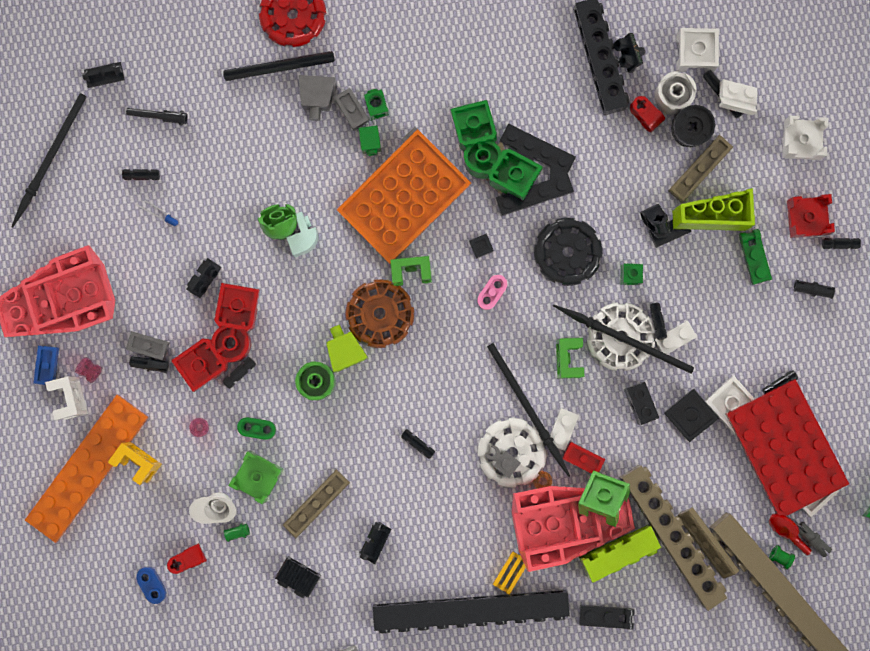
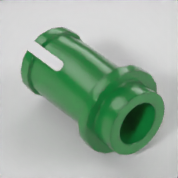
M240 523V526L224 530L227 542L241 537L247 538V535H250L247 523Z

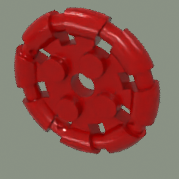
M261 0L259 6L261 8L259 22L262 30L267 32L269 39L281 46L292 45V47H300L310 43L312 38H317L326 22L324 20V15L327 14L324 0H313L311 4H308L307 0ZM268 10H274V15H269ZM291 10L298 12L297 17L294 19L288 17V13ZM312 14H317V18L312 19ZM277 24L280 28L278 30H274L272 27H274ZM308 27L310 31L304 34L302 30ZM287 33L294 34L293 38L287 37Z

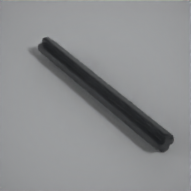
M333 51L228 69L223 71L225 81L331 63L335 61Z

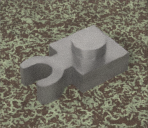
M492 445L491 447L496 451L495 455L490 456L486 453L485 456L490 460H496L497 462L494 464V467L510 478L521 462L507 451L501 455L499 448Z

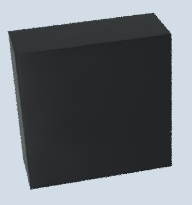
M487 233L469 240L476 259L494 252Z

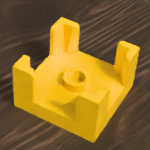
M132 442L121 443L108 461L109 464L117 467L119 463L123 466L127 465L131 459V462L140 467L132 478L139 485H142L143 482L149 483L162 465Z

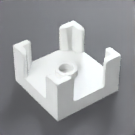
M680 28L676 35V43H679V59L676 62V71L686 72L688 68H706L705 72L709 70L714 72L719 66V29Z
M789 116L784 120L782 158L821 160L827 156V147L823 148V132L828 128L829 118L819 117L815 121L798 120L799 116Z
M67 376L45 382L47 391H64L67 407L53 411L54 420H68L88 414L79 377Z

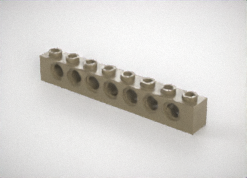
M637 465L619 478L621 481L630 484V495L704 609L709 611L727 599L725 595L727 590L721 582L717 583L714 576L716 573L710 565L706 566L703 559H705V556L699 548L696 550L693 546L694 539L689 532L685 533L682 529V526H684L683 522L671 512L673 509L672 505L660 495L662 490L657 483L653 484L650 477L652 475L646 466ZM642 481H645L647 484V489L644 492L638 490V485ZM652 498H656L658 501L655 508L649 507V500ZM666 514L668 522L661 525L659 519L662 515ZM673 531L679 533L676 541H671L670 534ZM686 547L689 548V555L682 557L681 550ZM695 564H699L700 571L693 574L692 567ZM705 581H710L711 583L708 590H703L702 588Z

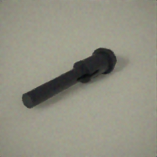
M134 108L126 109V115L162 119L163 122L179 123L180 126L187 124L188 114L182 110L180 112L167 110L159 112Z

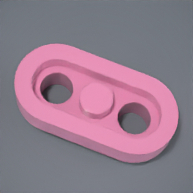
M494 275L489 279L477 299L481 309L490 310L496 305L507 288L505 277ZM500 282L501 287L495 288L494 283ZM485 297L490 298L489 304L483 302Z

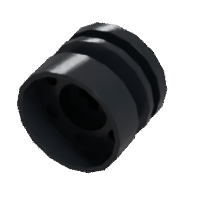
M687 106L678 112L672 120V136L683 147L692 148L700 146L714 134L715 119L711 111L704 106ZM694 123V124H695L694 130L689 131V130H688V128H689V125H688V124L691 125V124Z

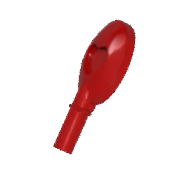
M772 514L770 516L769 525L774 532L785 539L791 540L805 555L811 553L812 550L799 538V528L794 521L784 515Z

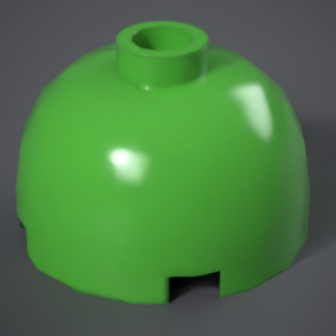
M275 204L261 211V217H258V222L267 237L284 240L296 230L297 215L293 206L285 204L286 207H280L279 204Z

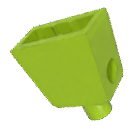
M340 325L330 328L333 339L326 342L334 373L369 359L352 332L344 334Z

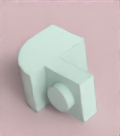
M303 212L296 214L301 232L287 237L294 257L310 252L318 242V230L316 227L308 228L312 225L308 215L304 216Z

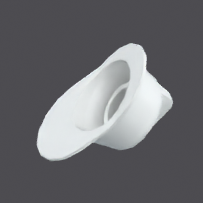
M218 492L209 497H202L193 501L189 507V514L198 523H224L231 521L235 517L236 507L228 495Z

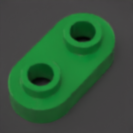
M245 417L237 425L238 432L245 437L268 440L276 434V426L269 420ZM247 423L251 425V429L249 431L245 429V425ZM266 426L270 428V432L268 434L264 432V428Z

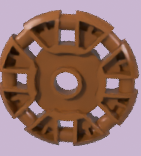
M377 279L373 280L374 282L360 285L351 294L353 296L350 302H347L345 316L346 321L348 320L350 325V332L353 333L359 342L363 341L368 344L367 346L373 348H387V345H395L407 336V331L414 322V307L411 306L409 294L400 285L395 286L392 284V281ZM376 289L377 294L370 296L369 291ZM388 290L394 293L392 298L386 296ZM359 299L364 301L362 308L356 306ZM403 303L404 310L399 311L397 304ZM378 308L385 310V316L382 319H377L374 315L375 310ZM361 316L363 323L357 324L355 318ZM398 319L403 321L401 328L395 326ZM368 329L374 332L372 337L366 335ZM389 331L391 336L383 338L382 333Z

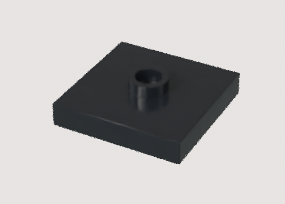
M694 388L664 412L689 443L719 419L715 411Z

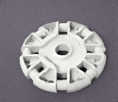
M617 302L604 306L597 315L594 314V320L605 325L602 320L607 317L610 321L605 326L618 332L623 331L627 336L640 341V333L646 334V341L640 342L652 348L655 346L654 334L656 333L653 322L638 306L626 302L625 304H618ZM618 312H625V318H618ZM636 317L641 321L639 325L633 321ZM591 327L587 329V332H589L587 345L592 356L596 357L600 364L608 369L615 371L617 369H624V371H629L639 367L646 358L650 357L649 354L639 350L641 353L636 357L633 352L637 348L620 342L605 333L601 335L602 340H596V333L600 331L591 329ZM604 348L610 352L607 356L601 352ZM618 356H624V362L618 361Z
M508 418L509 420H499L485 430L486 434L479 441L477 453L480 456V467L490 480H495L498 482V485L503 487L516 488L517 485L523 484L525 486L539 476V471L541 468H544L546 463L547 449H545L544 441L541 440L535 426H530L523 419ZM510 428L511 433L504 435L503 429ZM522 430L529 433L526 438L519 435ZM493 436L498 439L495 446L499 448L501 455L510 447L517 449L518 454L515 459L521 462V464L514 472L520 471L521 477L514 478L513 474L510 478L504 474L501 476L496 472L497 468L494 467L497 461H488L485 454L493 453L494 456L496 453L495 449L491 447L492 444L489 443ZM536 444L537 451L532 452L530 445ZM530 460L535 462L532 469L527 467Z

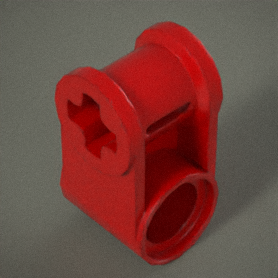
M645 96L636 97L630 104V112L650 133L665 121L663 113ZM641 103L643 106L638 109L636 106Z
M198 543L170 558L167 562V568L172 574H178L206 562L207 559ZM176 561H177V562H179V561L181 562V565L179 566V568H178V567L175 568L174 565H173V564L176 563Z

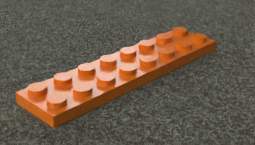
M116 395L31 510L25 521L53 542H58L113 466L108 461L120 444L131 442L149 416L120 395Z

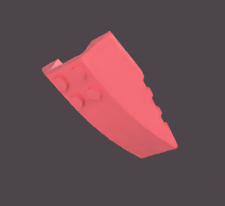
M89 245L53 258L46 266L39 268L32 276L25 278L18 286L11 288L0 296V324L4 337L81 331L113 319L115 297L105 265Z
M548 486L513 493V523L518 550L527 571L531 572L567 564L573 559L604 545V543L634 530L635 526L629 498L627 502H623L619 511L618 523L616 527H613L606 523V517L591 511H588V516L579 514L578 503L585 488Z

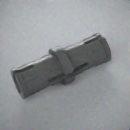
M805 522L799 523L804 529L802 530L798 526L799 534L806 540V543L809 546H813L822 557L828 556L823 548L829 554L832 548L820 538L821 536L817 532L814 533Z

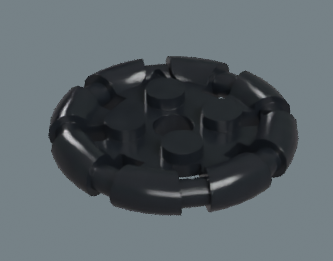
M560 218L551 225L547 224L537 236V245H534V258L536 264H539L541 268L540 272L550 281L562 283L564 286L578 285L585 279L589 280L598 270L600 258L603 256L602 243L600 239L598 240L595 234L597 232L594 228L584 221H576L575 218ZM572 227L579 229L578 234L570 233ZM560 229L561 234L556 237L554 231ZM589 237L592 244L587 246L584 239ZM545 242L551 243L549 249L544 248ZM565 247L573 249L571 257H566L563 254ZM587 255L593 256L591 262L585 261ZM548 258L553 262L550 266L545 261ZM580 267L582 273L577 275L574 270ZM559 269L566 271L565 276L558 274Z

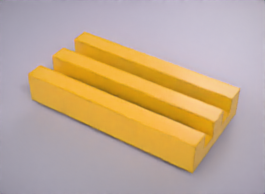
M514 551L511 552L493 582L494 586L509 595L526 568L523 562L509 587H505L520 561L523 562L519 554ZM516 557L517 560L515 561L514 565L512 566L502 585L499 584V581L504 575L512 559Z

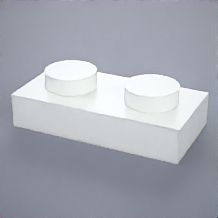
M687 320L668 331L666 339L658 340L656 338L654 341H656L655 343L661 352L669 354L697 338V335Z
M560 408L550 437L554 439L553 442L558 449L565 451L579 415Z

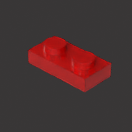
M573 442L569 443L562 457L563 460L591 474L593 471L600 472L605 462L604 458Z

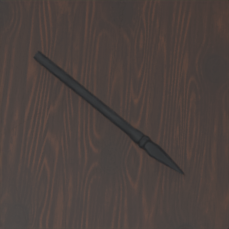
M80 93L38 172L29 184V188H26V194L21 200L11 227L15 226L31 203L33 196H36V191H38L44 175L87 97L84 94Z
M553 304V307L572 319L586 324L587 328L591 327V329L605 333L690 374L694 370L693 366L605 326L601 322L594 320L593 317L588 318L582 313Z
M494 343L488 345L487 348L539 432L541 440L544 441V446H547L551 455L567 476L570 477L561 454L553 442L554 439L550 437L551 435L543 426Z

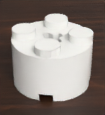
M678 71L668 73L662 78L654 92L657 106L668 115L677 114L685 107L690 106L696 95L697 87L695 81L686 73Z

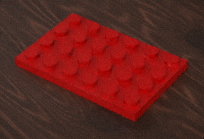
M796 379L725 414L775 513L779 516H788L849 485Z

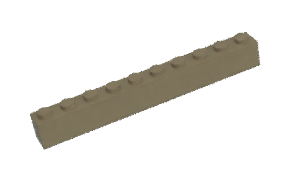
M726 512L709 527L717 541H721L726 546L723 548L730 557L734 556L738 560L737 566L743 572L747 571L750 574L749 580L756 587L760 586L764 591L762 595L767 601L774 602L777 606L775 610L781 617L786 616L790 621L787 623L795 633L798 631L803 636L800 639L808 648L811 646L815 651H848L730 513Z

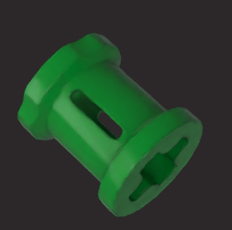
M776 545L772 549L769 559L772 562L776 561L783 565V568L788 570L795 560V555L793 553L788 554L779 545Z

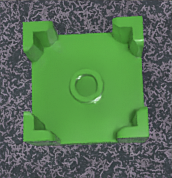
M429 256L390 260L392 282L395 286H403L402 271L404 270L406 272H415L417 269H421L422 283H432Z
M562 338L556 340L557 379L585 377L583 367L568 368V364L571 363L568 350L582 348L583 338Z
M247 451L243 458V464L228 486L245 492L263 505L269 498L284 469L252 451Z
M593 471L578 503L579 514L588 516V511L606 517L608 525L616 527L624 501L627 502L630 495V484Z

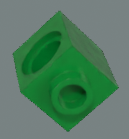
M382 89L367 91V94H364L371 121L389 116ZM373 100H380L381 104L378 107H373L371 102Z
M378 125L359 128L362 153L367 156H374L381 152Z
M624 263L621 265L620 285L639 286L643 283V264Z

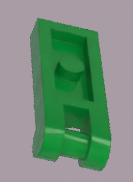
M754 229L750 233H739V240L752 285L772 280L760 230ZM753 240L755 245L749 246L748 241Z

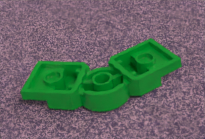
M487 100L450 109L460 149L464 151V164L468 173L475 178H488L490 186L505 194L510 193L524 200L541 173L543 166L511 149H505L501 152L500 147L495 143L497 132ZM481 156L487 157L486 160H480L478 158Z

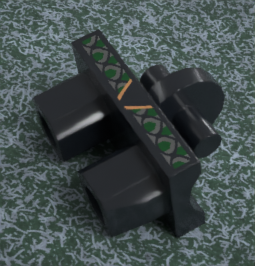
M628 33L624 38H619L614 42V49L622 53V56L619 58L620 67L627 68L628 73H633L635 68L643 64L642 56L646 51L644 47H638L633 33Z

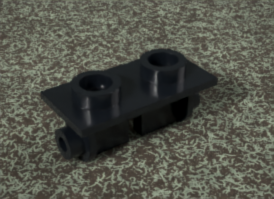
M121 62L85 69L84 73H82L84 81L86 80L87 88L125 80Z
M209 258L203 260L197 269V272L201 274L200 277L194 274L187 283L188 287L186 290L201 298L222 267Z
M381 522L372 524V528L367 536L370 541H365L359 552L360 558L376 564L392 529Z

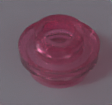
M196 418L190 423L189 429L192 435L203 437L209 431V424L203 418ZM198 424L203 426L201 431H198L196 428Z

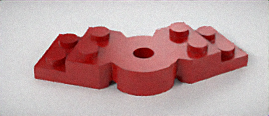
M221 283L214 319L219 328L214 332L212 340L203 338L171 360L192 392L197 391L208 382L219 377L227 371L229 363L243 360L250 352L251 338L248 332L255 328L260 294L259 289ZM230 338H234L235 346L229 349L227 341Z

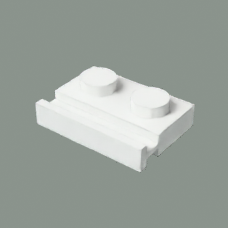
M725 79L720 82L719 99L721 103L719 107L749 115L757 113V88Z

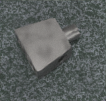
M299 75L301 106L304 110H310L309 120L320 121L321 111H330L337 83L335 77Z

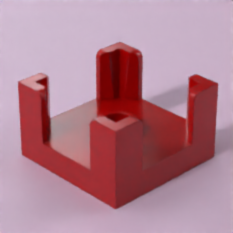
M824 194L814 198L797 196L787 200L790 238L825 236L835 232L834 223L829 224L828 206L832 204V194Z

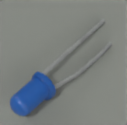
M145 200V202H147V203L151 204L152 206L156 207L157 209L161 210V209L158 208L157 206H155V205H153L152 203H150V202H148V201ZM162 211L166 215L165 219L161 218L162 220L173 226L178 225V220Z

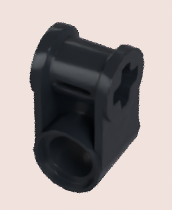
M659 204L640 212L644 224L655 237L665 238L670 235L671 228L667 224L668 216Z

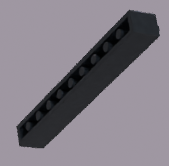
M566 590L373 604L374 631H379L381 634L390 633V630L398 629V632H408L410 628H418L419 631L429 630V627L437 626V629H447L449 625L464 628L468 627V624L476 623V626L488 625L487 622L504 625L507 624V621L514 620L515 623H526L528 619H534V622H544L546 618H553L559 621L565 620V617L570 616L568 592Z

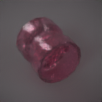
M85 357L76 367L75 373L85 376L88 382L93 383L99 377L103 368L98 364H93L91 359Z

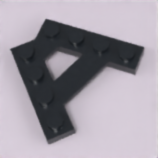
M508 123L499 142L517 150V153L532 161L536 159L550 166V180L533 185L524 200L510 193L496 197L501 216L573 193L574 190L568 172L576 156Z

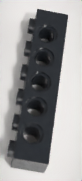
M598 0L577 2L573 10L603 115L624 111L628 107L630 100L628 93H624V78L622 74L619 75V61L617 56L614 57L612 51L614 50L612 38L609 39L607 33L609 32V26L602 16L604 14L603 5ZM593 17L597 23L591 24L587 19ZM598 35L602 41L596 42L592 36ZM604 53L607 59L601 60L598 54ZM603 71H609L612 77L606 78L603 75ZM608 89H615L617 95L611 96L608 93Z

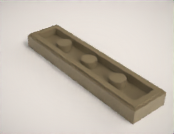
M719 134L668 192L683 203L730 152L733 146Z
M336 469L290 516L283 526L297 538L350 482Z
M693 507L677 515L723 579L739 572V569Z

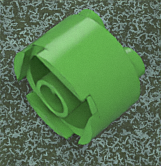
M314 361L306 363L300 368L296 374L295 384L303 397L319 401L326 399L333 393L336 386V377L328 365ZM315 376L321 380L316 387L315 384L311 383Z

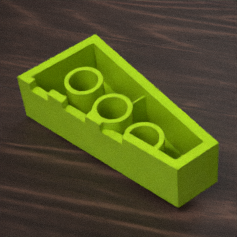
M753 188L680 204L672 210L673 229L746 231L755 226Z
M646 525L587 552V554L581 557L579 556V559L587 577L594 583L611 573L620 571L627 565L639 562L640 558L646 555L649 557L656 554L661 546L652 527Z

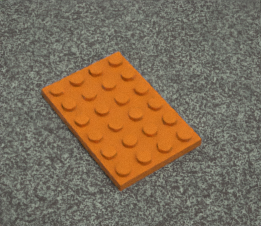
M417 129L337 211L391 264L390 260L396 259L472 183Z

